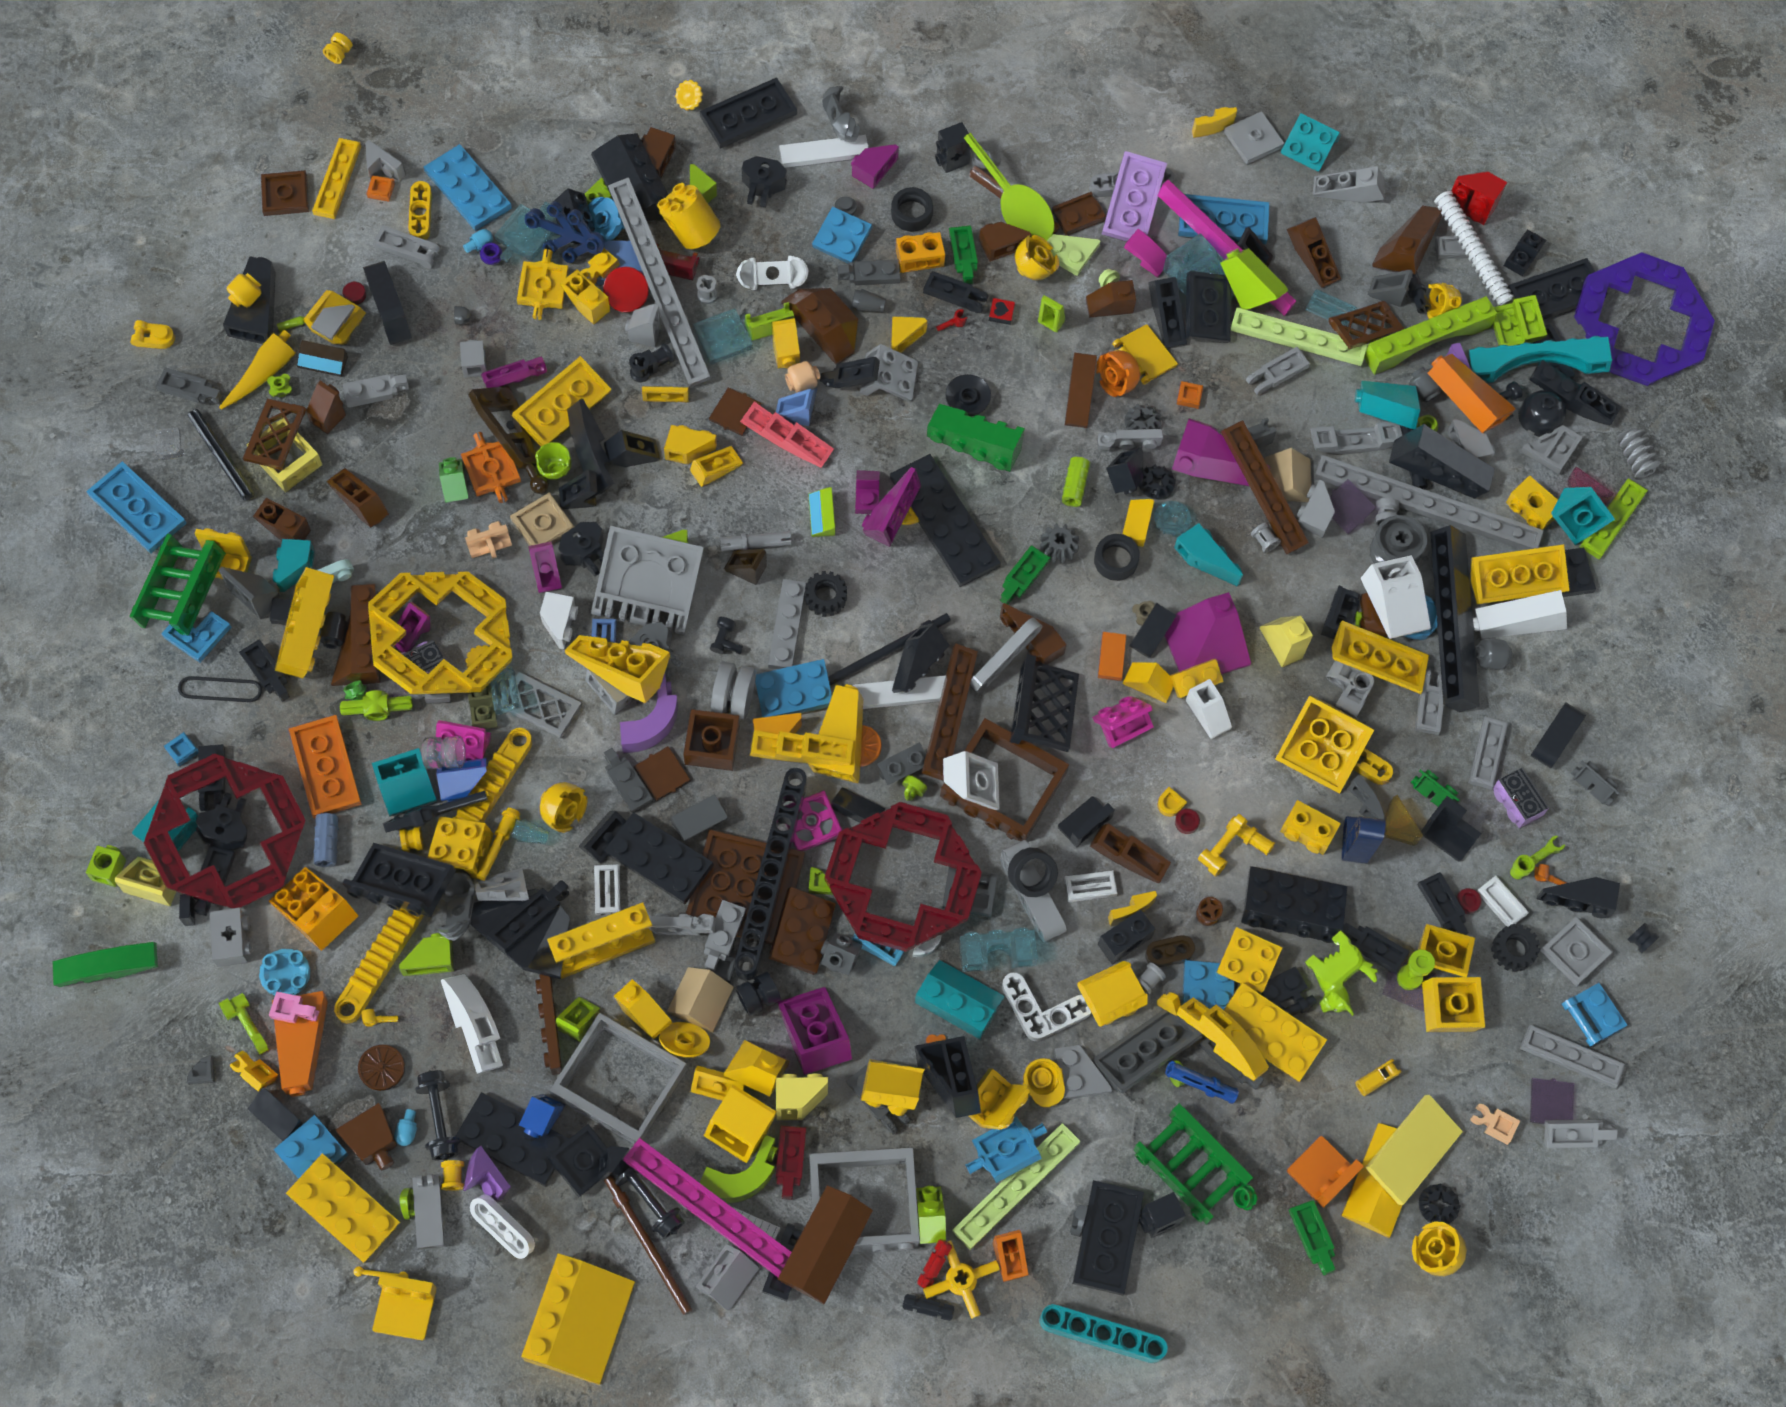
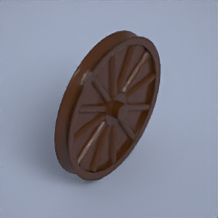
M384 1044L376 1045L366 1050L358 1063V1074L362 1082L368 1088L377 1091L388 1090L397 1085L405 1071V1062L400 1052L394 1047Z

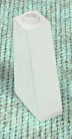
M1561 590L1475 609L1476 617L1473 618L1475 632L1480 631L1481 639L1567 629V614Z

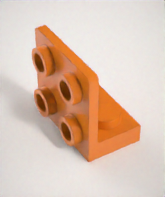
M1320 1136L1287 1169V1173L1324 1208L1364 1166L1357 1159L1350 1164L1323 1136Z

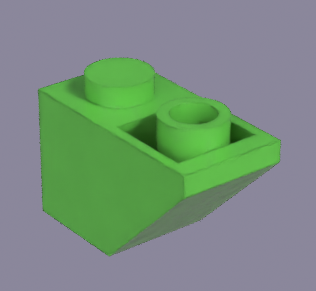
M456 457L444 459L443 462L439 463V476L445 503L468 499L462 459H457Z

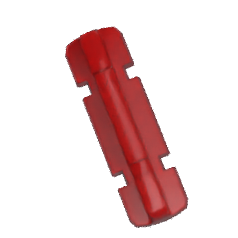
M940 1239L934 1247L936 1251H932L923 1268L924 1274L921 1273L917 1280V1284L922 1288L933 1285L935 1281L933 1278L938 1276L946 1260L945 1255L948 1256L952 1249V1245L947 1241Z

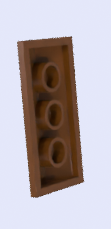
M827 1185L777 1280L824 1305L873 1210L852 1195Z

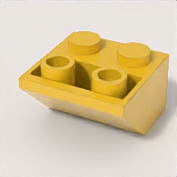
M733 1085L711 1118L704 1137L747 1164L759 1150L777 1111Z

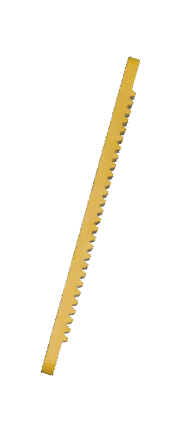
M524 728L511 730L498 751L493 754V759L488 762L487 772L468 794L469 796L486 791L488 800L458 809L457 815L453 817L454 819L484 823L532 747V737L528 730ZM524 736L527 741L523 746H515L513 744L515 737ZM400 909V911L393 910L392 916H389L387 924L382 927L381 933H378L376 941L372 943L371 949L367 950L365 958L361 960L360 966L355 969L354 975L350 977L349 983L335 1003L334 1012L342 1023L350 1024L360 1018L361 1012L369 1004L424 915L416 917L404 909ZM345 1004H353L355 1006L352 1015L344 1016L341 1014V1009Z

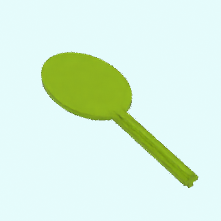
M972 133L967 134L964 139L1004 190L1001 196V211L1005 222L1029 231L1032 236L1038 235L1047 241L1054 232V218L1047 202L1039 193L1028 186L1020 184L1010 185Z

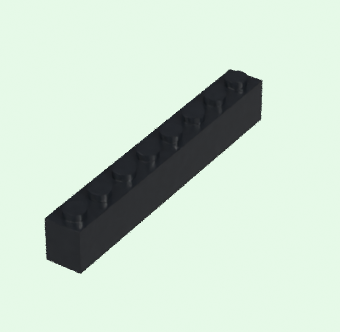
M1449 525L1430 532L1443 705L1457 712H1463L1480 707L1466 534Z

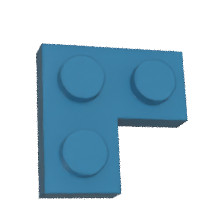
M211 611L196 629L192 627L189 636L181 635L170 624L161 634L163 638L201 663L232 627L227 621Z

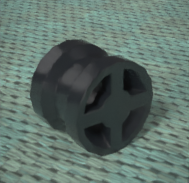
M1644 923L1627 940L1630 943H1635L1638 946V951L1642 954L1659 936L1656 933H1652L1649 930V926Z

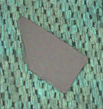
M351 304L324 308L311 326L312 329L332 341L342 324L346 323L354 311L355 306Z

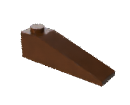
M1423 205L1380 247L1372 266L1398 272L1412 270L1413 274H1416L1442 218V210Z

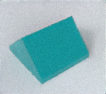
M1592 487L1564 488L1551 512L1574 545L1615 520Z

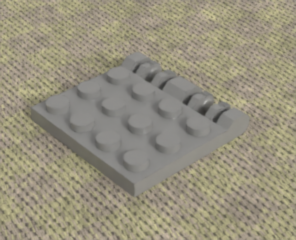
M610 526L591 614L601 616L605 598H607L605 617L610 618L613 614L614 600L623 602L619 612V621L625 622L628 606L633 604L630 623L645 626L648 622L651 608L655 609L652 623L660 622L661 611L669 613L666 627L670 631H672L675 614L679 615L675 633L685 635L704 547Z

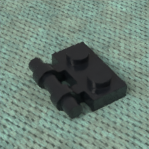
M1296 966L1269 979L1264 991L1259 993L1292 1016L1299 1012L1303 1014L1309 1011V1007L1317 1004L1313 995L1307 998L1302 997L1301 993L1306 991L1308 987ZM1292 998L1295 1004L1284 1008L1281 1003Z

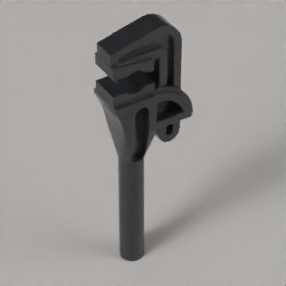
M482 791L440 805L411 809L402 818L397 815L393 819L384 822L383 827L387 833L408 826H422L441 814L488 800V795L486 791Z

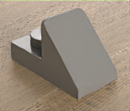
M368 140L365 144L367 170L370 180L372 175L377 176L383 171L388 177H394L400 182L405 176L402 163Z

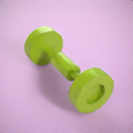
M1416 950L1409 957L1408 964L1401 967L1397 973L1398 984L1406 990L1418 988L1423 981V976L1428 975L1434 969L1435 959L1433 955L1426 950Z

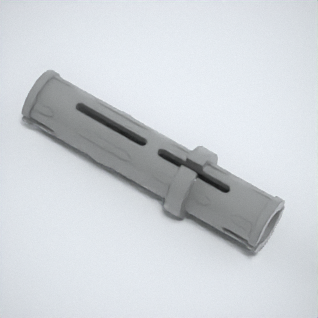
M790 531L753 535L741 533V536L720 537L721 552L785 545L791 546Z

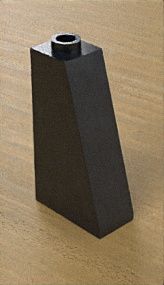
M249 256L243 274H250L261 284L259 287L261 295L250 307H244L242 304L237 307L231 302L223 326L228 337L264 344L273 334L276 272L272 261L267 258Z

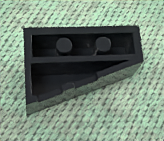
M961 1036L914 1046L917 1066L925 1069L923 1072L924 1076L955 1118L981 1113L978 1089L965 1037Z

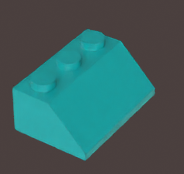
M939 960L928 973L916 993L915 1003L981 1040L1005 996Z

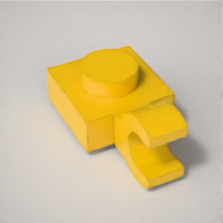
M245 1051L235 1054L234 1057L238 1060L231 1063L230 1067L235 1072H241L240 1076L257 1091L276 1081L278 1074L261 1059L253 1061Z

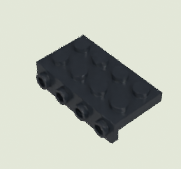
M373 842L353 880L344 879L342 884L348 889L347 893L356 899L364 897L376 905L384 903L396 911L404 909L416 917L420 915L431 917L456 869L447 863Z
M1250 866L1241 922L1251 927H1260L1278 933L1284 932L1302 938H1312L1326 943H1334L1332 938L1339 931L1343 932L1348 886Z

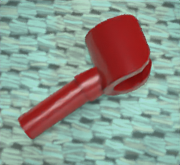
M956 310L952 319L936 326L937 331L953 325L963 327L968 318H960L964 310Z

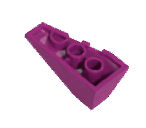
M1189 418L1172 470L1194 477L1249 486L1224 437L1217 432V429L1212 425Z

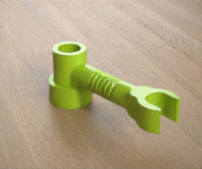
M1553 836L1545 847L1532 856H1518L1510 870L1511 876L1517 880L1528 876L1534 870L1537 863L1551 854L1560 853L1565 844L1561 847H1555L1553 841L1558 836Z
M243 993L230 1000L226 998L218 1003L227 1020L238 1016L259 1055L269 1050L265 1040L245 1009L250 1005Z

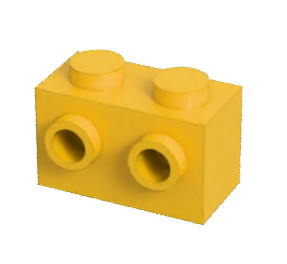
M1297 800L1280 832L1287 839L1304 844L1309 851L1324 855L1341 823Z

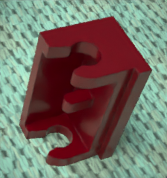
M656 243L668 275L693 281L700 261L699 253L694 252L692 257L661 250L659 248L660 244Z

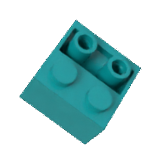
M419 748L372 763L389 817L437 802Z

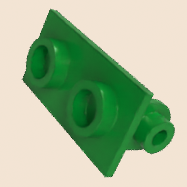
M1420 769L1419 772L1422 776L1420 778L1415 776L1410 782L1413 785V789L1426 798L1433 791L1435 796L1431 799V802L1439 807L1446 796L1452 800L1455 799L1457 802L1460 801L1456 797L1459 793L1448 784L1445 787L1441 786L1437 782L1439 777L1428 769L1426 772Z

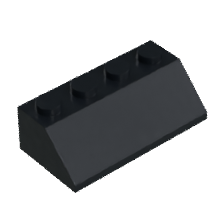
M638 133L617 135L591 153L610 195L611 192L608 185L629 177L646 221L664 219L660 214L657 204L661 199L666 198L668 193Z

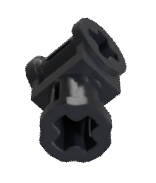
M664 343L661 345V348L653 352L648 349L642 353L633 354L629 359L631 378L636 382H645L651 375L658 372L659 366L667 362H674V356L669 346Z

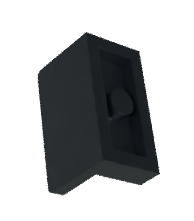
M1092 796L1059 823L1058 829L1077 848L1100 829L1101 826L1112 819L1115 809L1109 803L1103 807Z

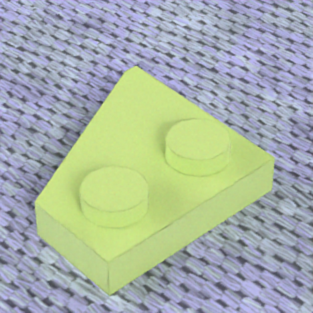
M1053 234L1047 240L1053 247L1050 250L1053 256L1057 254L1059 258V266L1076 276L1079 275L1096 252L1101 242L1098 239Z

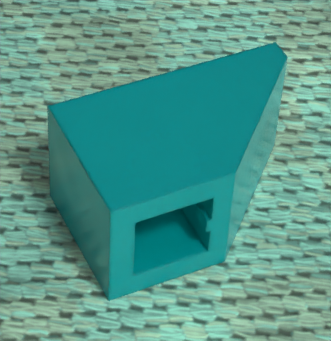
M282 539L281 547L277 548L276 554L277 561H279L278 568L273 571V582L279 587L280 592H285L294 586L306 567L312 569L315 550L311 541Z

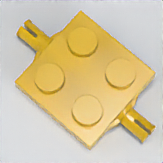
M547 249L543 251L542 261H523L517 304L533 306L534 312L532 317L537 320V316L538 320L542 319L543 308H563L565 291L560 283L568 277L569 269L568 265H558L551 262L553 251L548 249V252Z

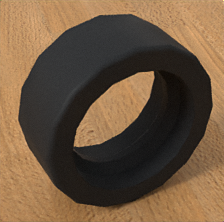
M916 187L904 188L898 191L891 203L893 222L902 230L909 232L926 228L933 216V200L930 195ZM914 201L924 206L925 213L919 217L911 218L900 213L899 207L905 202Z
M1124 534L1107 535L1100 540L1096 547L1094 564L1097 571L1103 577L1109 580H1124L1134 574L1139 563L1140 551L1134 540ZM1121 547L1130 554L1131 559L1127 566L1116 568L1104 561L1103 553L1107 548Z
M1029 847L1020 850L1013 856L1008 867V877L1010 883L1020 893L1027 897L1037 898L1052 890L1057 882L1058 868L1054 859L1039 848ZM1032 859L1042 860L1046 866L1045 875L1042 880L1033 886L1023 884L1020 880L1023 866Z

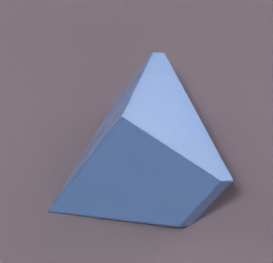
M818 387L778 399L776 413L790 423L795 424L797 422L800 425L809 426Z

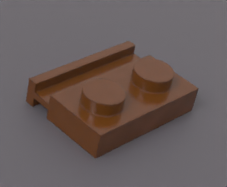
M1092 191L1052 207V213L1055 214L1056 220L1065 236L1104 222L1106 219V215L1098 201L1094 199Z

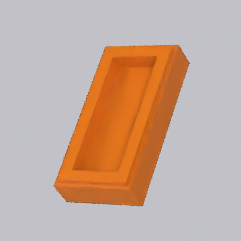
M1102 633L1098 678L1122 680L1126 634Z

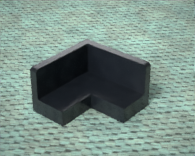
M1446 796L1419 834L1456 861L1461 862L1482 833L1462 819L1467 810Z

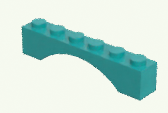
M1593 336L1589 339L1571 338L1566 341L1557 342L1549 340L1535 344L1522 343L1514 346L1500 345L1492 348L1477 347L1469 350L1468 356L1471 370L1486 383L1495 382L1503 374L1514 368L1537 363L1541 360L1564 364L1576 368L1585 374L1609 372L1612 363L1609 338Z

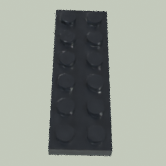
M931 454L890 473V479L896 485L911 467L916 469L921 487L911 508L918 517V523L959 587L1000 567L1001 562Z

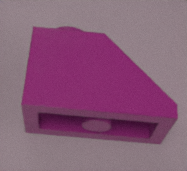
M894 144L865 148L851 162L852 177L874 189L898 160L899 146Z

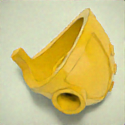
M1447 283L1428 284V288H1432L1428 299L1431 304V309L1427 312L1428 319L1460 307L1462 295L1453 285H1448Z

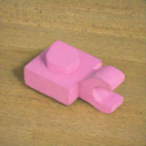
M276 991L269 1017L296 1024L298 1017L317 1021L319 1011L316 1010V1007L302 1005L303 998L301 996Z

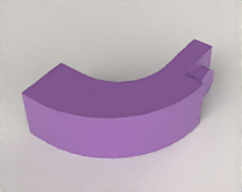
M665 674L661 686L657 690V703L654 710L641 720L620 722L623 753L640 752L649 749L661 742L673 728L678 712L677 695H672L671 681L666 682Z

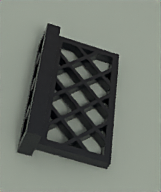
M1027 654L1020 667L1010 742L1019 745L1020 741L1024 740L1068 752L1071 744L1079 673L1035 662L1036 656ZM1037 671L1046 673L1049 679L1042 681L1037 675ZM1066 678L1072 680V685L1065 687L1059 679ZM1053 682L1059 691L1052 693L1046 685ZM1040 688L1047 696L1041 700L1034 693V691ZM1064 695L1069 703L1063 706L1057 697ZM1051 701L1057 709L1050 712L1044 704ZM1038 707L1044 716L1037 718L1032 709ZM1061 713L1067 722L1060 724L1054 716ZM1047 719L1055 727L1049 731L1041 723ZM1036 726L1042 734L1039 736L1030 734L1029 728ZM1059 732L1065 739L1064 743L1056 741L1052 735Z

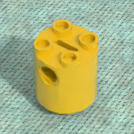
M684 183L675 185L673 192L666 198L661 199L657 204L660 214L686 249H696L709 244L719 232L721 227L719 219L694 185L685 186Z

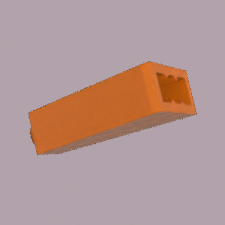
M1453 354L1445 357L1440 355L1432 362L1433 368L1428 372L1429 376L1481 433L1502 424L1516 410L1512 404Z
M323 991L297 995L303 998L302 1005L316 1007V1010L319 1011L317 1021L298 1017L295 1024L274 1019L281 1087L285 1094H290L291 1097L305 1095V1091L313 1089L328 1005L327 996Z

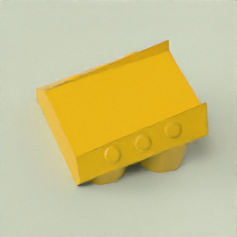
M326 290L303 320L313 333L332 344L344 345L347 344L355 327L359 326L366 312L339 294ZM351 304L355 306L354 311L346 323L342 324L332 341L312 329L311 326L324 308Z
M1126 961L1113 965L1077 983L1082 996L1100 1027L1111 1024L1122 1016H1131L1139 1008L1148 1004V994L1141 987L1131 968V963Z
M870 1059L861 1101H865L868 1105L875 1108L887 1105L892 1114L903 1116L907 1110H914L917 1105L925 1069Z

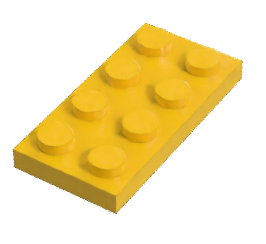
M580 356L515 410L512 416L541 447L553 442L570 427L567 410L578 400L584 399L590 410L605 398L612 389Z
M1243 982L1224 1008V1011L1247 1032L1262 1053L1264 1059L1297 1082L1301 1081L1327 1041L1323 1036Z
M323 1153L286 1192L293 1201L363 1263L372 1256L400 1224L393 1215Z

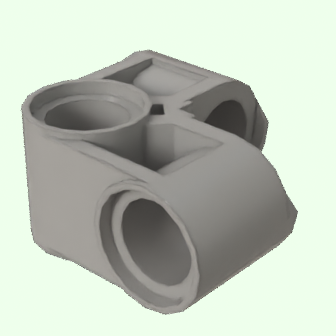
M1335 660L1325 677L1332 684L1343 690L1335 707L1356 719L1374 684V678L1371 674ZM1361 681L1365 683L1366 687L1361 688L1356 682Z

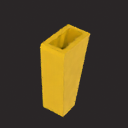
M852 685L835 686L818 734L853 740L850 765L808 763L814 773L858 784L860 779L864 699L858 688Z

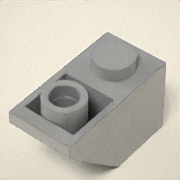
M1319 480L1317 486H1311L1306 496L1309 498L1306 506L1302 505L1296 517L1299 518L1298 524L1301 528L1323 538L1335 510L1324 481Z

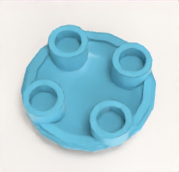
M280 949L264 956L260 966L259 978L264 989L274 996L276 991L296 995L306 987L310 979L311 969L308 960L301 951Z

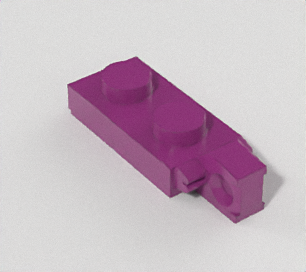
M541 356L526 362L522 359L483 372L481 377L486 388L501 387L511 382H521L529 376L535 375L538 377L546 373L547 368Z

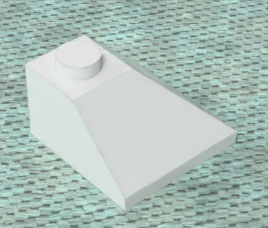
M967 751L943 759L944 782L959 796L993 810L1000 809L998 763Z

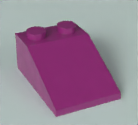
M825 987L778 1002L792 1047L804 1075L852 1059L849 1037Z

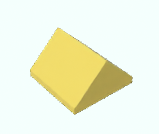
M137 857L115 877L116 884L124 893L167 906H171L176 891L165 887L153 861L142 857Z

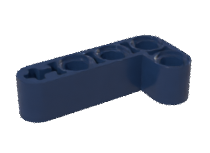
M1346 816L1343 827L1342 861L1367 864L1384 839L1385 819Z

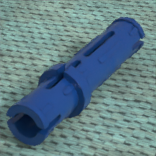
M1174 1061L1169 1062L1166 1067L1165 1075L1167 1077L1202 1090L1209 1097L1216 1096L1230 1104L1237 1100L1239 1094L1237 1088L1220 1082L1219 1078H1210Z

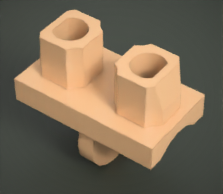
M497 521L491 523L487 531L480 532L476 528L467 532L468 537H465L471 558L490 553L492 559L497 558L495 551L512 546L506 524L502 525Z

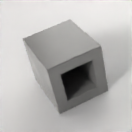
M483 340L460 342L461 366L464 378L481 376L483 372L487 371Z

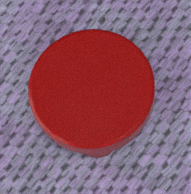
M625 266L616 268L608 274L604 281L603 293L608 296L609 305L615 310L633 312L641 308L646 302L649 295V286L643 273L635 268Z

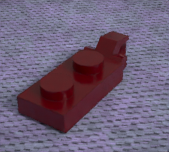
M780 1126L776 1178L777 1185H783L782 1199L792 1200L793 1187L800 1186V1180H802L806 1127Z

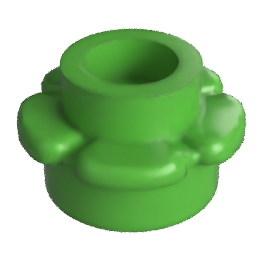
M360 680L348 684L343 689L346 694L345 699H362L365 696L364 692L367 690L366 685H363Z

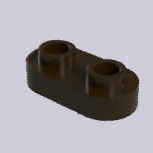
M1185 935L1154 941L1147 947L1145 958L1148 963H1153L1158 967L1182 963L1192 958L1195 952V944L1190 937ZM1183 947L1186 952L1179 953L1177 948ZM1153 953H1160L1162 958L1156 959Z

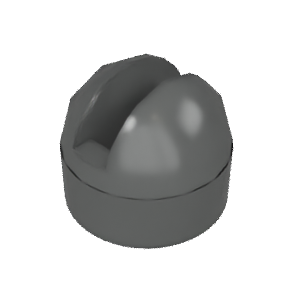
M455 306V324L462 325L469 322L470 311L466 307Z

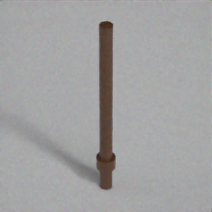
M613 1175L607 1177L604 1182L614 1197L612 1201L617 1209H621L682 1314H688L692 1311V1308L631 1207L629 1196L626 1191L623 1192L620 1186L615 1184L616 1180Z

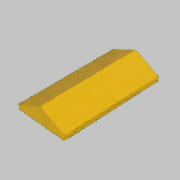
M1564 544L1472 557L1471 584L1477 604L1531 597L1559 590L1561 592L1569 591Z
M1341 621L1332 645L1333 660L1421 694L1423 692L1428 654Z
M1378 1123L1362 1162L1364 1167L1357 1174L1341 1216L1390 1238L1402 1205H1399L1365 1167L1397 1128Z

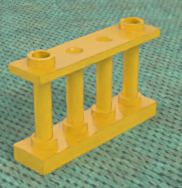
M643 902L547 939L555 962L563 961L561 979L655 943L652 931L649 929L652 923Z

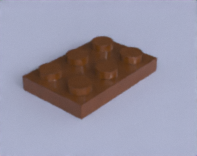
M793 887L788 888L768 959L812 975L816 974L822 956L821 949L827 938L836 903Z

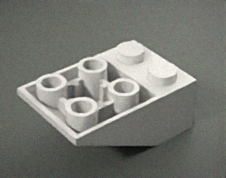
M1412 555L1372 564L1363 574L1361 580L1389 639L1429 630L1431 627L1422 576Z

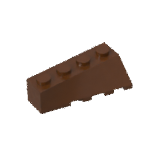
M375 584L351 585V610L344 643L341 645L331 686L348 685L358 680L362 684L380 683V670L373 666L368 612L369 601L378 594Z

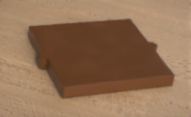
M728 387L710 415L709 421L722 426L724 430L728 429L743 436L747 426L740 422L753 402L760 406L761 402L748 397L746 393L742 394Z
M669 746L654 755L649 754V758L634 766L655 801L670 793L674 794L678 788L690 782V778Z

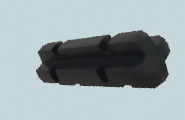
M906 1294L902 1305L904 1310L913 1312V1309L917 1310L916 1313L935 1318L938 1315L941 1316V1319L951 1321L953 1318V1305L944 1303L943 1306L938 1301L922 1297L916 1299V1296Z

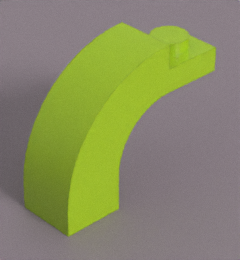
M765 1135L754 1162L745 1171L738 1174H724L706 1167L700 1184L727 1204L741 1202L753 1197L768 1184L775 1172L774 1166L768 1164V1161L773 1162L778 1150L777 1147H774L775 1138Z

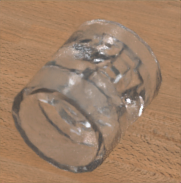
M461 736L445 737L444 739L441 737H427L423 740L422 760L426 769H440L443 766L446 768L463 767L466 754L465 744Z

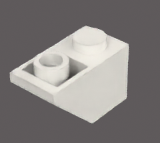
M546 592L540 610L541 620L559 649H564L566 641L570 642L572 628L570 626L572 620L577 618L578 607L575 606L574 597Z
M1210 679L1189 690L1186 702L1210 739L1232 728L1223 698Z

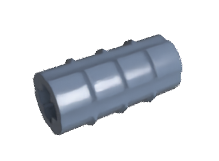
M331 813L318 814L315 819V838L313 839L315 841L313 851L314 864L319 867H333L337 864L338 817Z

